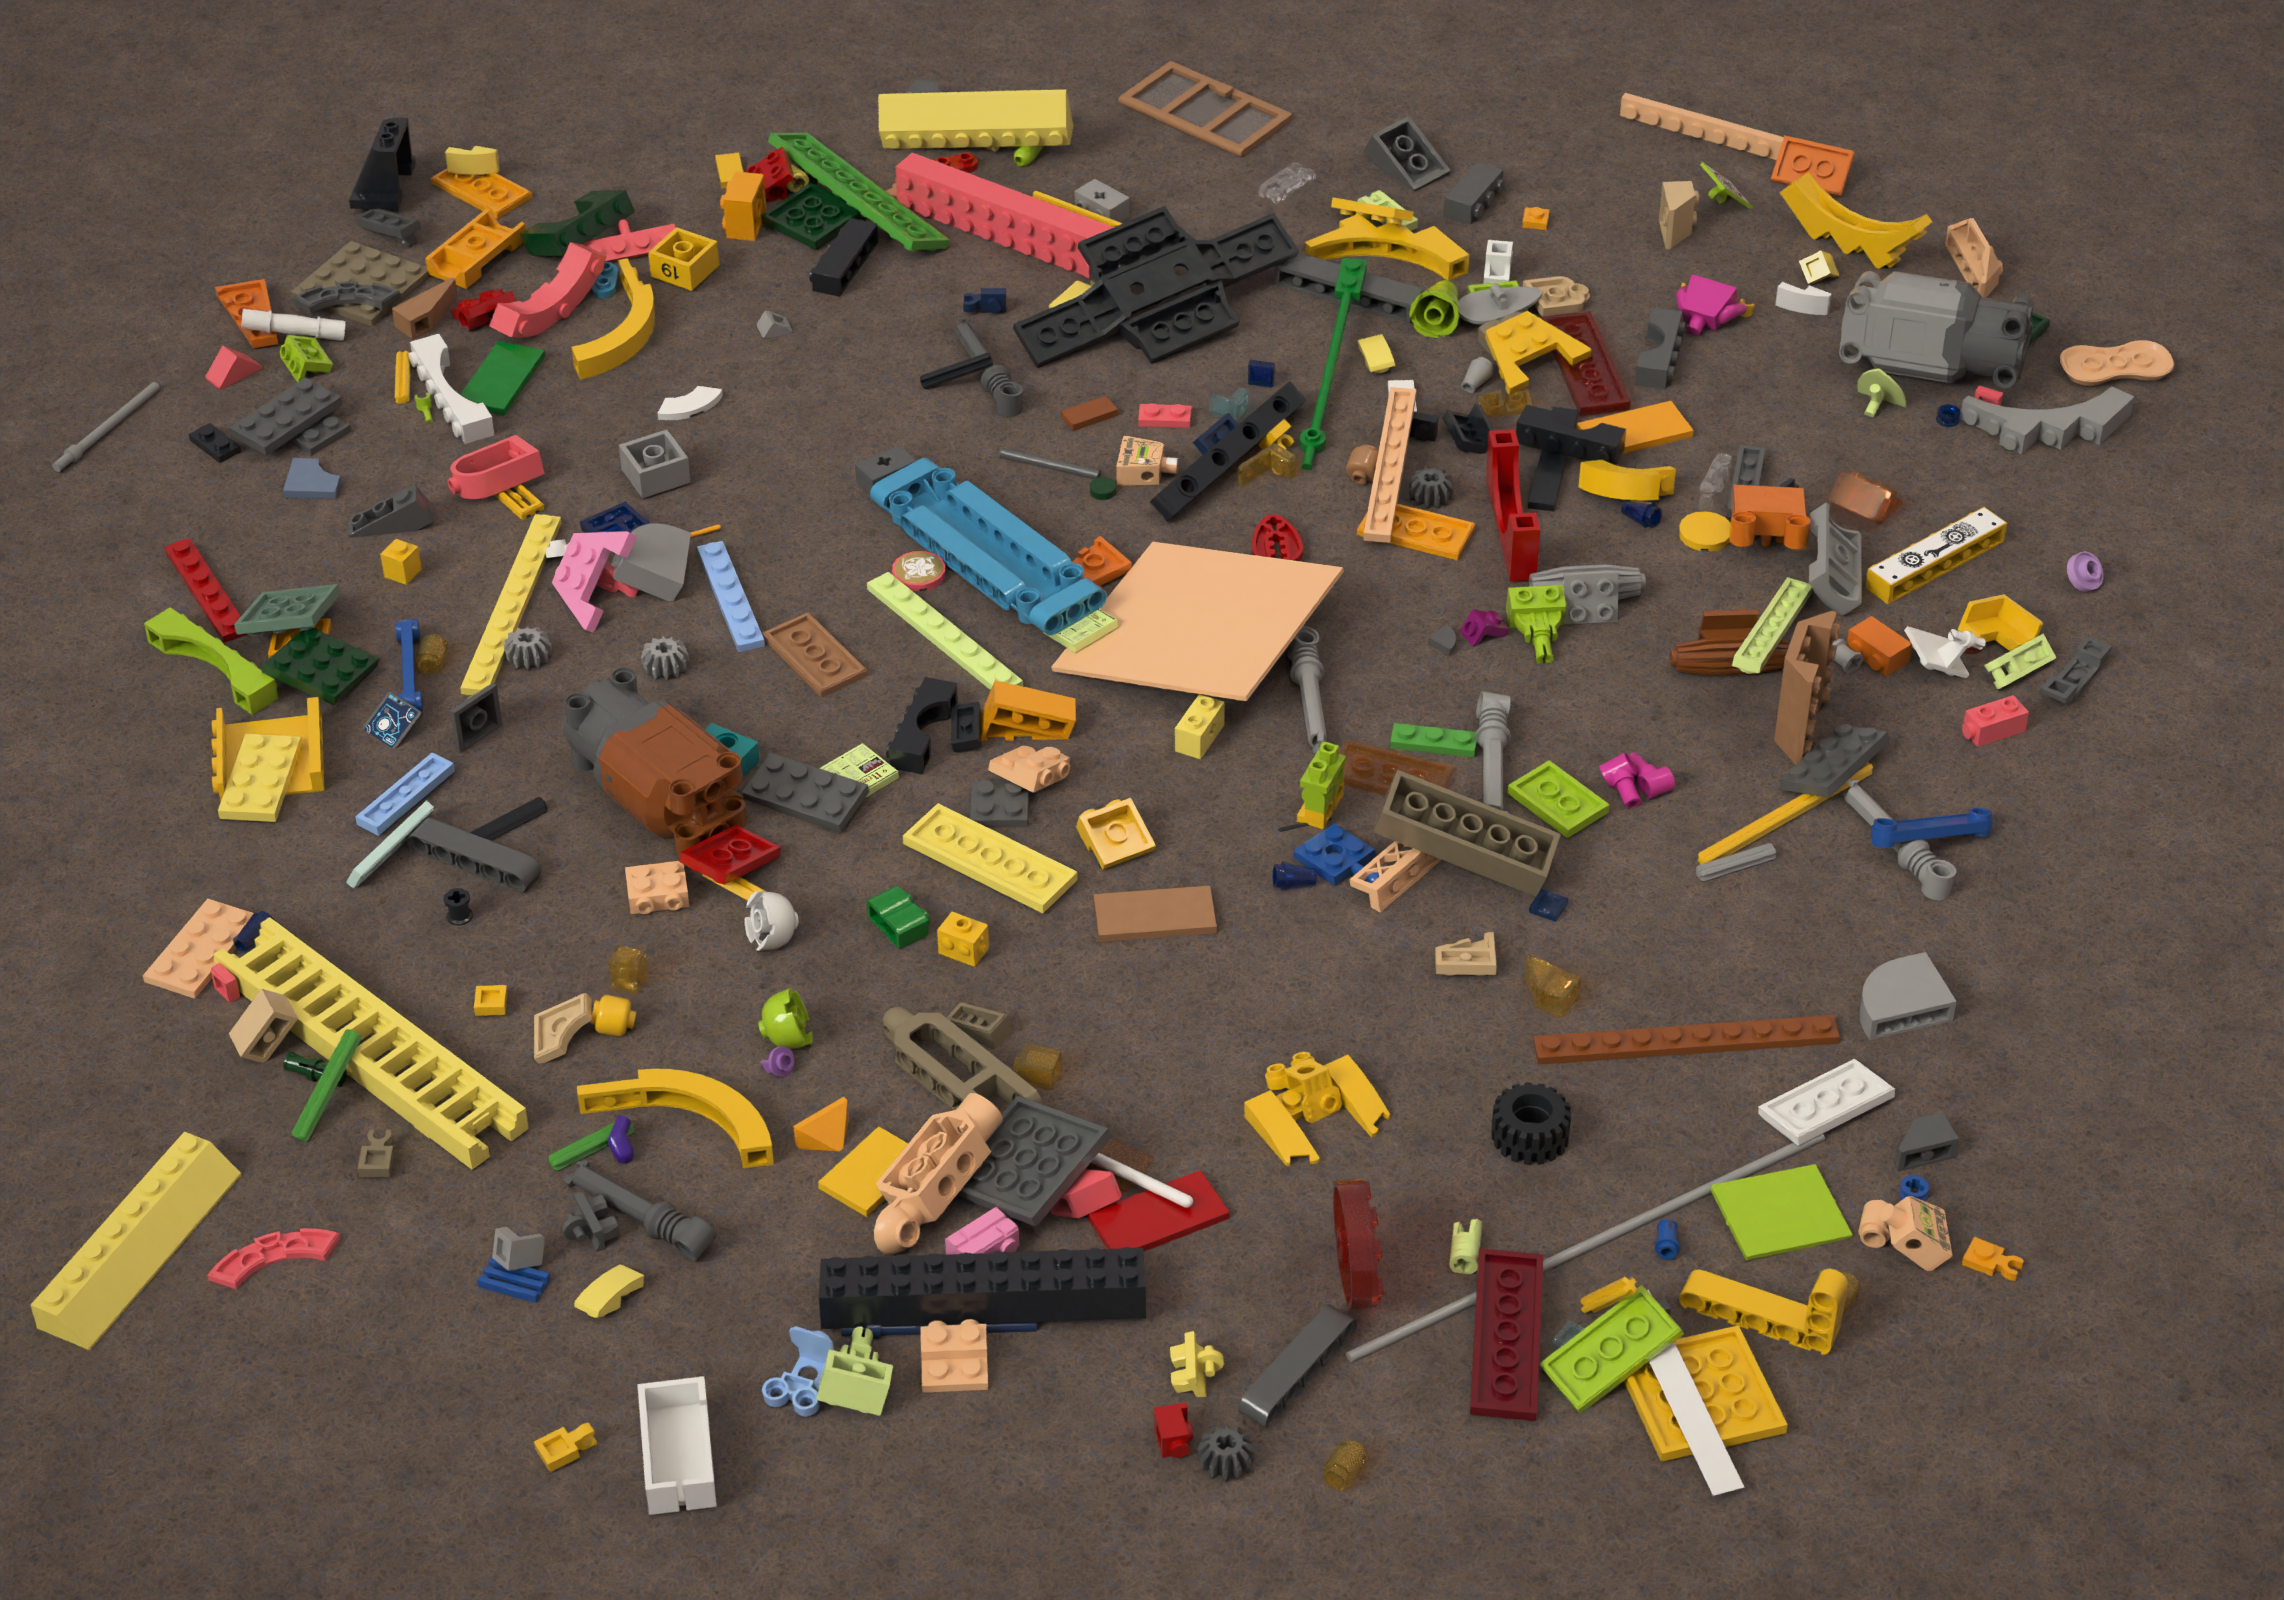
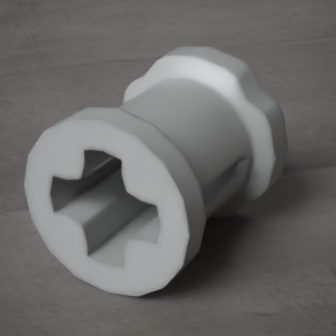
M1844 639L1834 641L1833 645L1837 646L1834 661L1842 666V670L1849 674L1859 669L1864 656L1860 652H1854L1849 648Z

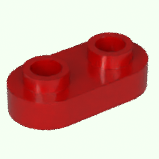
M968 152L949 157H938L934 160L966 173H972L978 168L977 157Z

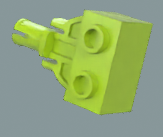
M1563 585L1508 588L1506 613L1509 628H1517L1524 634L1526 643H1530L1532 636V645L1535 647L1536 662L1538 664L1543 663L1544 657L1546 663H1552L1554 657L1550 636L1552 642L1557 640V630L1560 625H1564L1566 612Z

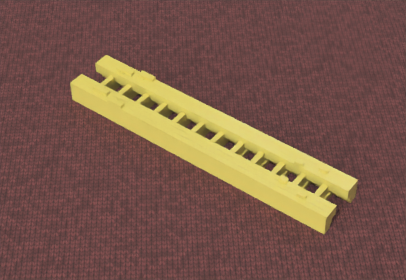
M269 917L260 923V936L254 939L256 948L241 958L235 954H229L223 948L213 954L215 965L221 963L237 979L239 992L250 1001L254 1000L261 989L286 995L298 1017L290 1031L327 1060H330L346 1029L357 1032L361 1036V1040L369 1035L372 1036L357 1046L346 1067L347 1075L471 1170L490 1157L488 1146L475 1137L483 1129L490 1125L511 1142L529 1129L526 1108L272 918ZM349 1020L352 1021L350 1024H348L338 1032L335 1031L336 1029L347 1023ZM386 1051H391L389 1054L381 1058L379 1061H375L376 1058L384 1054ZM407 1065L411 1066L409 1069L404 1071L399 1076H394L397 1072L405 1068ZM427 1080L431 1081L428 1085L420 1089L418 1092L414 1091L417 1087L425 1083ZM448 1095L451 1096L450 1099H448L447 1101H445V1102H444L443 1104H441L440 1106H438V1107H435V1106H434L436 1103H438L439 1101H441V1100H442L443 1098H445L446 1096H448ZM468 1110L472 1112L458 1123L454 1121Z

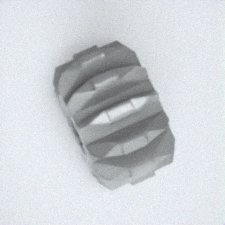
M529 626L526 629L517 628L516 632L508 633V638L504 644L506 658L509 664L516 666V669L523 665L527 671L530 665L539 668L540 662L547 663L548 657L551 656L552 648L547 632L541 631L539 627L530 629Z
M663 636L659 640L652 638L651 643L644 644L641 661L647 675L653 674L655 680L661 677V675L666 680L669 675L678 678L679 672L686 671L689 660L683 641H676L674 636L669 639Z

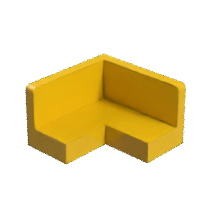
M2003 594L1970 601L1958 630L1960 632L1970 631L1974 636L1984 638L1986 642L1995 640L2011 651L2036 638L2041 631L2043 622Z

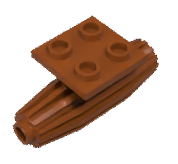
M1743 608L1732 611L1715 609L1703 612L1697 640L1676 644L1675 650H1670V665L1675 666L1677 672L1698 675H1750L1749 673L1742 672L1738 667L1732 666L1734 655L1757 623L1759 610ZM1782 639L1760 673L1784 668L1785 656L1789 648L1786 640Z

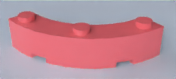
M570 242L562 261L557 267L559 273L551 283L545 282L525 302L498 303L490 327L512 338H526L538 335L562 318L569 317L571 312L590 291L598 275L603 271L607 256L586 245Z

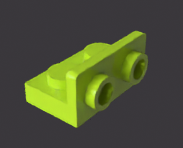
M287 335L285 343L280 348V357L297 382L305 378L307 371L311 373H330L333 363L320 344L313 337Z

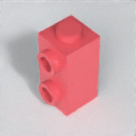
M2012 695L1966 710L1962 732L1966 739H1971L1979 747L2025 732L2029 712Z

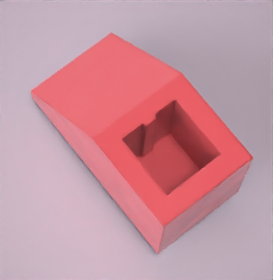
M1085 1169L1050 1210L1051 1214L1059 1217L1081 1218L1119 1200L1122 1194L1113 1172Z

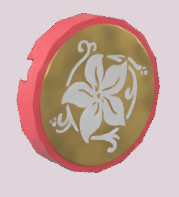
M913 551L905 553L895 560L892 565V575L913 592H920V589L925 588L931 590L939 586L945 579V563L941 557L934 553Z

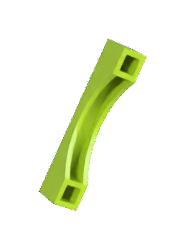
M170 607L144 623L148 642L164 654L195 657L220 669L231 682L234 702L251 715L278 699L276 689L278 684L275 678L262 673V670L255 663L241 657L236 650L228 648L219 638H214L208 634L201 626H197L188 620L184 614H179Z

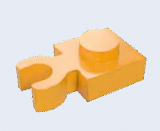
M1974 1237L1963 1257L1962 1265L1993 1276L1996 1270L2001 1272L2004 1278L2016 1281L2018 1271L2009 1267L2022 1269L2024 1260L2013 1255L2006 1257L2003 1255L2005 1248Z

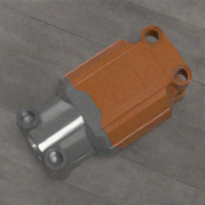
M629 667L617 668L612 671L611 680L593 681L585 688L584 693H572L565 698L567 721L563 726V733L571 745L573 766L581 771L594 768V777L600 790L650 832L664 839L674 838L676 852L679 856L681 851L734 825L742 828L746 826L745 801L742 796L732 790L743 781L741 757L739 754L731 752L730 749L671 703L666 701L648 703L638 695L637 678L634 669Z

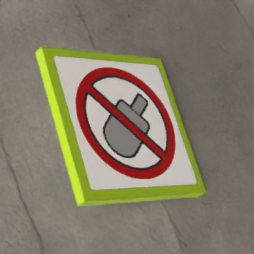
M1702 162L1700 164L1718 185L1708 193V196L1713 201L1716 199L1719 204L1724 203L1727 195H1730L1748 209L1753 208L1729 180Z

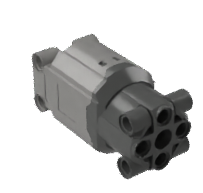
M1867 271L1859 277L1855 288L1847 298L1841 326L1842 335L1839 355L1844 362L1849 364L1858 362L1861 357H1867L1875 369L1880 368L1885 373L1953 383L1968 373L1991 376L1998 387L2009 388L2015 384L2016 379H2021L2026 351L2032 331L2031 319L2034 303L2026 295H2019L2012 302L1982 298L1979 292L1968 282L1894 271L1881 281L1877 273ZM1868 281L1873 284L1874 288L1864 286L1862 282ZM1847 345L1857 347L1859 352H1850L1847 349Z

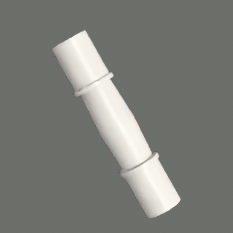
M243 309L241 329L264 331L267 333L273 331L290 335L315 336V339L344 341L346 321L271 313L270 310L267 312Z

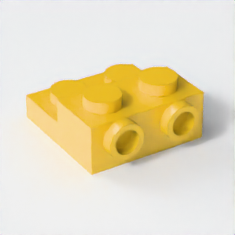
M1131 798L1123 801L1120 799L1114 800L1104 808L1098 810L1089 809L1079 816L1076 828L1088 851L1093 850L1102 870L1155 850L1156 845Z

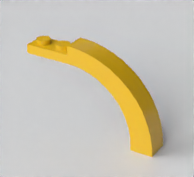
M628 258L618 260L620 280L632 304L631 311L627 318L612 332L594 341L571 347L573 364L580 380L605 373L626 362L642 349L653 332L655 308L651 285H643V282L639 281L636 267H631Z
M642 1069L638 1070L639 1079L577 1086L580 1114L648 1106H667L689 1110L714 1121L730 1135L739 1150L743 1168L774 1165L770 1134L759 1112L739 1092L715 1079L681 1070Z

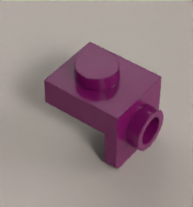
M1472 609L1462 625L1460 633L1471 646H1478L1484 635L1502 638L1507 635L1510 629L1502 621L1503 617L1497 612Z

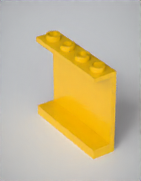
M319 697L307 698L308 715L234 724H225L222 708H216V720H212L213 736L217 738L212 739L213 755H217V757L212 758L213 773L217 774V776L212 777L214 794L219 793L220 801L223 798L245 734L301 737L302 748L285 795L325 791L322 713Z

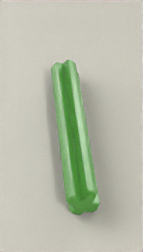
M349 1029L344 1031L292 1131V1136L297 1140L303 1142L309 1140L361 1040V1036L357 1032Z

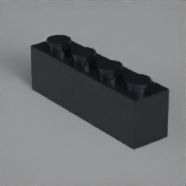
M850 218L846 225L841 227L836 239L831 241L826 253L821 255L818 264L810 271L809 280L812 282L813 291L838 297L842 295L878 244V226L876 223Z

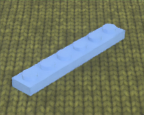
M723 541L697 546L698 556L737 651L742 652L765 647L764 638Z

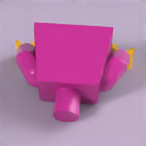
M1694 274L1690 278L1689 285L1686 286V283H1682V287L1676 292L1678 309L1683 312L1684 321L1689 322L1686 331L1697 336L1700 335L1704 327L1718 330L1722 324L1729 322L1737 316H1751L1754 309V304L1747 305L1744 299H1741L1738 303L1736 287Z

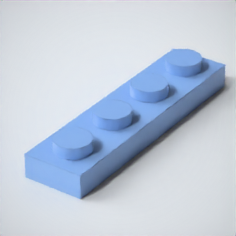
M432 752L355 816L357 825L379 836L455 772L454 763Z

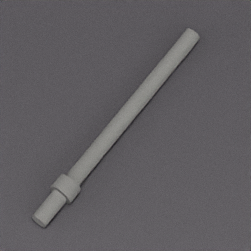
M156 382L151 383L78 444L68 447L64 451V455L52 464L53 469L56 472H60L71 462H77L82 458L83 452L160 390V386Z

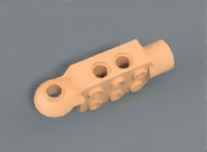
M970 1093L956 1110L932 1115L877 1181L876 1184L880 1192L889 1203L881 1211L874 1228V1241L877 1248L883 1254L894 1255L916 1244L920 1236L921 1224L938 1219L991 1153L986 1142L1003 1122V1117L996 1106L983 1096Z

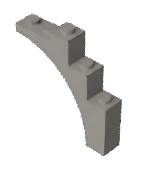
M2110 387L2101 395L2086 402L2055 409L2010 408L1967 396L1962 402L1960 420L1983 429L1991 435L2000 437L1999 445L2019 454H2023L2037 440L2061 450L2076 435L2100 445L2131 416L2135 396Z

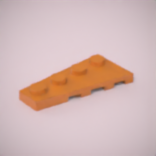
M265 279L215 287L216 296L252 348L278 344L276 332L269 331L267 333L264 331L241 329L243 309L271 311Z
M1101 536L1094 540L1093 546L1090 548L1085 547L1079 551L1078 557L1072 561V563L1083 567L1084 578H1089L1098 586L1128 573L1132 568V562Z

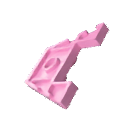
M627 531L573 534L566 547L562 561L556 569L552 584L583 629L594 632L604 610L590 604L589 599L610 552L612 551L628 558L637 538L636 535Z

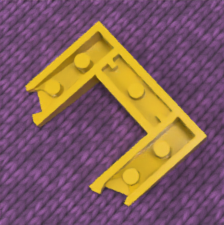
M1349 1055L1324 1065L1329 1069L1332 1085L1339 1088L1342 1105L1371 1137L1376 1136L1379 1129L1374 1124L1380 1116L1389 1120L1390 1113L1364 1073ZM1302 1084L1277 1096L1271 1090L1246 1101L1244 1106V1117L1286 1166H1290V1157L1308 1156L1310 1164L1320 1162L1318 1154L1295 1122V1120L1304 1117L1301 1103L1305 1094Z

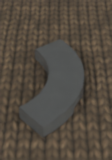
M358 281L337 282L338 286L323 289L322 286H318L293 297L294 305L310 314L329 306L347 303L366 304L384 310L401 299L400 291L377 283H373L372 286L358 285Z

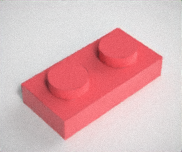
M1140 404L1138 426L1190 428L1191 406L1180 404Z

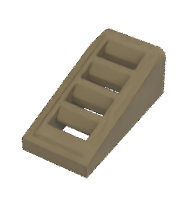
M960 1002L947 1016L948 1020L967 1035L995 1049L1013 1032L1007 1014ZM965 1014L969 1015L964 1021L960 1020Z

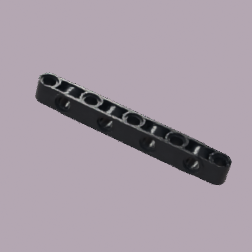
M1289 381L1159 492L1150 503L1168 522L1234 463L1256 446L1283 419L1286 420L1307 399Z

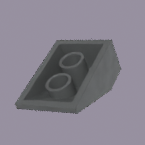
M1409 116L1373 134L1364 149L1376 166L1413 191L1449 174L1451 171Z

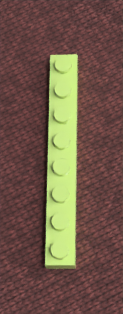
M887 572L867 582V590L991 690L995 680L1023 686L1022 679L891 573Z
M1786 578L1734 655L1732 666L1738 667L1742 672L1749 674H1759L1810 597L1812 586L1809 583Z

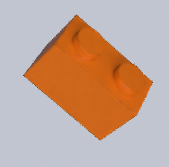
M1873 616L1849 629L1848 647L1854 652H1860L1864 656L1863 661L1869 664L1873 670L1879 671L1887 677L1909 663L1912 643Z

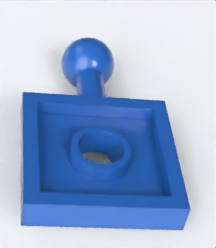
M1335 823L1293 850V858L1334 886L1351 874H1357L1376 857L1373 847ZM1379 873L1369 874L1364 881L1373 883L1379 877Z

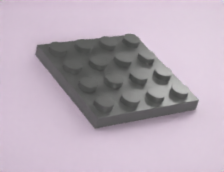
M1017 1096L1001 1114L1003 1122L986 1142L991 1153L956 1196L989 1209L997 1207L1005 1215L1036 1227L1112 1138V1135L1106 1127Z

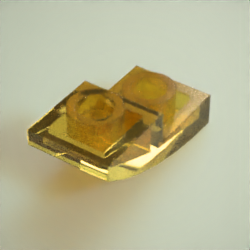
M1501 389L1477 397V403L1482 406L1487 417L1517 416L1522 414L1526 405L1533 406L1528 389L1514 392L1503 397Z

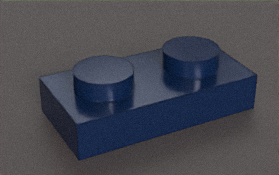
M1227 413L1192 443L1204 455L1232 431L1238 423Z

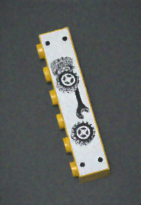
M1985 507L1970 513L1940 531L1932 533L1925 539L1891 555L1880 563L1872 565L1868 568L1866 574L1865 588L1886 604H1890L2003 543L2007 522Z

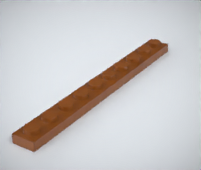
M1828 1015L1533 1036V1045L1537 1064L1541 1065L1839 1044L1840 1036L1834 1016Z

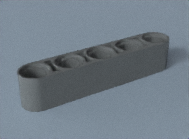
M426 818L407 838V844L413 852L420 851L424 853V856L437 861L448 862L447 865L460 870L467 869L472 871L471 874L486 880L488 878L496 881L495 883L510 889L514 887L519 889L520 893H523L541 873V866L533 857L431 818Z
M1330 1304L1323 1307L1245 1392L1239 1404V1412L1266 1428H1270L1269 1423L1274 1418L1278 1419L1290 1406L1288 1402L1293 1397L1297 1398L1309 1385L1306 1382L1312 1376L1316 1377L1328 1364L1326 1360L1330 1356L1334 1357L1346 1344L1344 1341L1349 1335L1353 1336L1355 1334L1358 1320Z

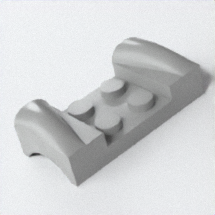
M1826 502L1810 513V531L1817 537L1818 560L1809 565V583L1819 599L1830 609L1836 611L1838 615L1842 616L1851 613L1857 606L1862 604L1861 533L1838 526L1832 520L1829 512L1830 505Z

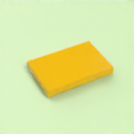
M881 1127L876 1128L818 1181L819 1189L867 1217L886 1200L876 1184L908 1143Z

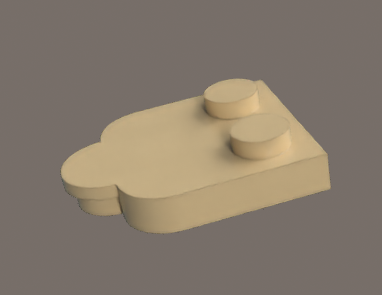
M1558 276L1523 281L1522 287L1538 288L1542 291V297L1534 304L1542 317L1580 312L1583 309L1584 303L1590 298L1589 290L1585 285L1574 283L1566 277Z

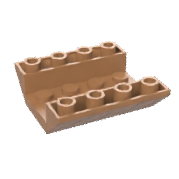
M1829 611L1797 622L1785 656L1774 741L1795 765L1812 750L1813 741H1809V736L1813 737L1816 720L1811 719L1812 715L1815 716L1816 712H1820L1822 704H1828L1831 688L1827 687V683H1831L1834 667L1830 666V662H1834L1837 646L1833 645V640L1837 641L1840 624L1836 623V611Z

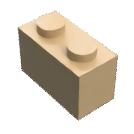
M261 989L232 1028L229 1035L240 1057L263 1063L270 1058L298 1020V1017L286 995Z

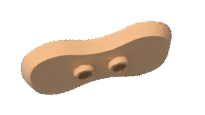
M2145 340L2133 341L2109 348L2079 345L2067 348L2060 354V362L2067 376L2074 383L2085 386H2095L2115 379L2155 381L2164 378L2174 368L2173 358L2166 348L2156 342Z

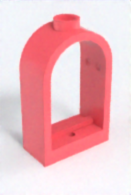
M514 435L455 460L450 467L452 478H449L447 483L453 494L457 493L458 496L465 499H481L495 495L545 473L539 450L519 436Z

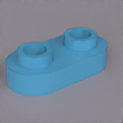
M604 262L603 271L598 275L591 287L593 296L609 298L615 295L619 279L618 267L615 264Z

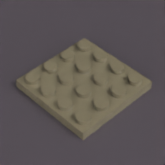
M350 241L293 289L291 297L293 298L304 291L318 286H322L323 289L338 286L337 282L358 281V285L370 286L373 283H377L400 291L401 299L384 310L356 303L338 304L323 308L329 312L373 326L431 275L428 274L427 267Z

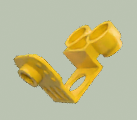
M1309 1052L1295 1054L1292 1057L1293 1060L1289 1068H1285L1284 1064H1273L1267 1068L1265 1078L1267 1087L1271 1090L1284 1088L1291 1090L1301 1084L1303 1085L1305 1097L1301 1105L1305 1121L1314 1123L1340 1110L1342 1106L1340 1091L1338 1087L1332 1085L1329 1069L1317 1063Z

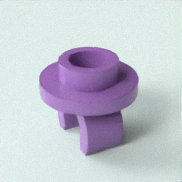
M778 1046L770 1052L768 1060H762L760 1063L767 1073H772L777 1077H785L793 1070L794 1055L788 1047Z

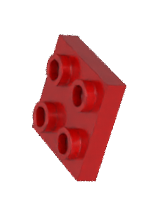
M782 146L776 151L770 152L764 159L757 164L751 165L745 171V173L764 174L765 197L770 202L786 199V185L795 180L788 153Z
M502 288L494 291L491 289L480 293L479 298L472 300L468 298L458 302V307L450 311L455 320L459 319L463 327L466 326L469 332L488 324L489 316L487 312L496 309L498 303H511L516 300L512 291L503 292Z

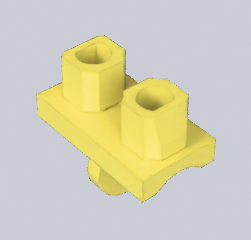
M1194 1331L1185 1333V1343L1170 1347V1357L1175 1368L1186 1366V1369L1171 1373V1383L1176 1392L1182 1393L1193 1390L1196 1397H1207L1206 1376L1213 1377L1215 1372L1223 1368V1355L1214 1350L1213 1346L1203 1348L1198 1345Z

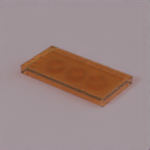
M1345 740L1339 754L1346 756L1344 785L1382 795L1387 794L1397 769L1443 788H1446L1453 773L1452 765L1350 740Z

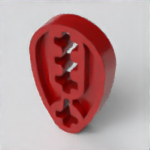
M1270 514L1265 516L1254 531L1252 555L1276 558L1274 542H1278L1281 559L1301 562L1303 559V544L1297 530L1280 515ZM1272 525L1276 526V531L1273 530Z

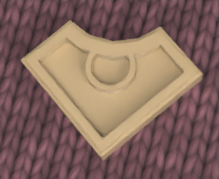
M583 993L534 1015V1059L538 1064L546 1063L566 1054L567 1046L572 1036L583 1025L592 1021V999L587 993Z

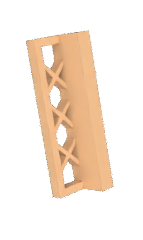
M1394 841L1350 879V885L1368 893L1371 908L1381 913L1437 865L1441 859L1414 848L1399 851L1403 847L1408 846ZM1397 861L1394 865L1381 867L1384 863ZM1379 873V877L1373 883L1364 881L1369 874Z

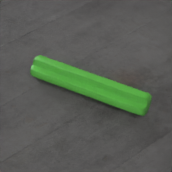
M615 1122L548 1156L550 1166L553 1170L559 1171L609 1146L608 1137ZM632 1122L628 1130L627 1136L631 1135L634 1132Z

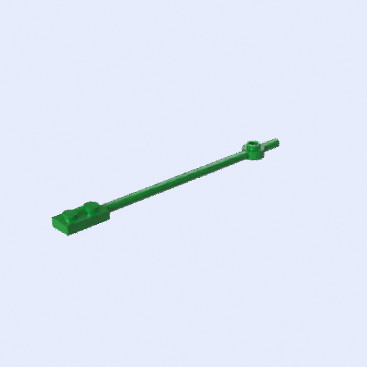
M1342 258L1335 287V298L1341 299L1313 420L1311 428L1304 430L1300 434V447L1305 452L1301 468L1305 470L1312 469L1315 453L1321 452L1326 446V435L1321 430L1350 303L1351 300H1360L1367 271V260Z

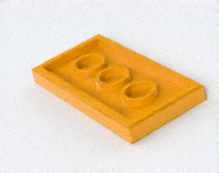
M445 169L431 178V184L481 211L490 210L496 219L533 198L531 191L497 173L457 174L450 173L448 169Z
M1672 401L1577 423V430L1590 429L1600 423L1625 428V449L1622 454L1693 437L1694 431Z
M1397 504L1390 544L1458 560L1475 530V523ZM1367 513L1357 529V535L1364 537Z

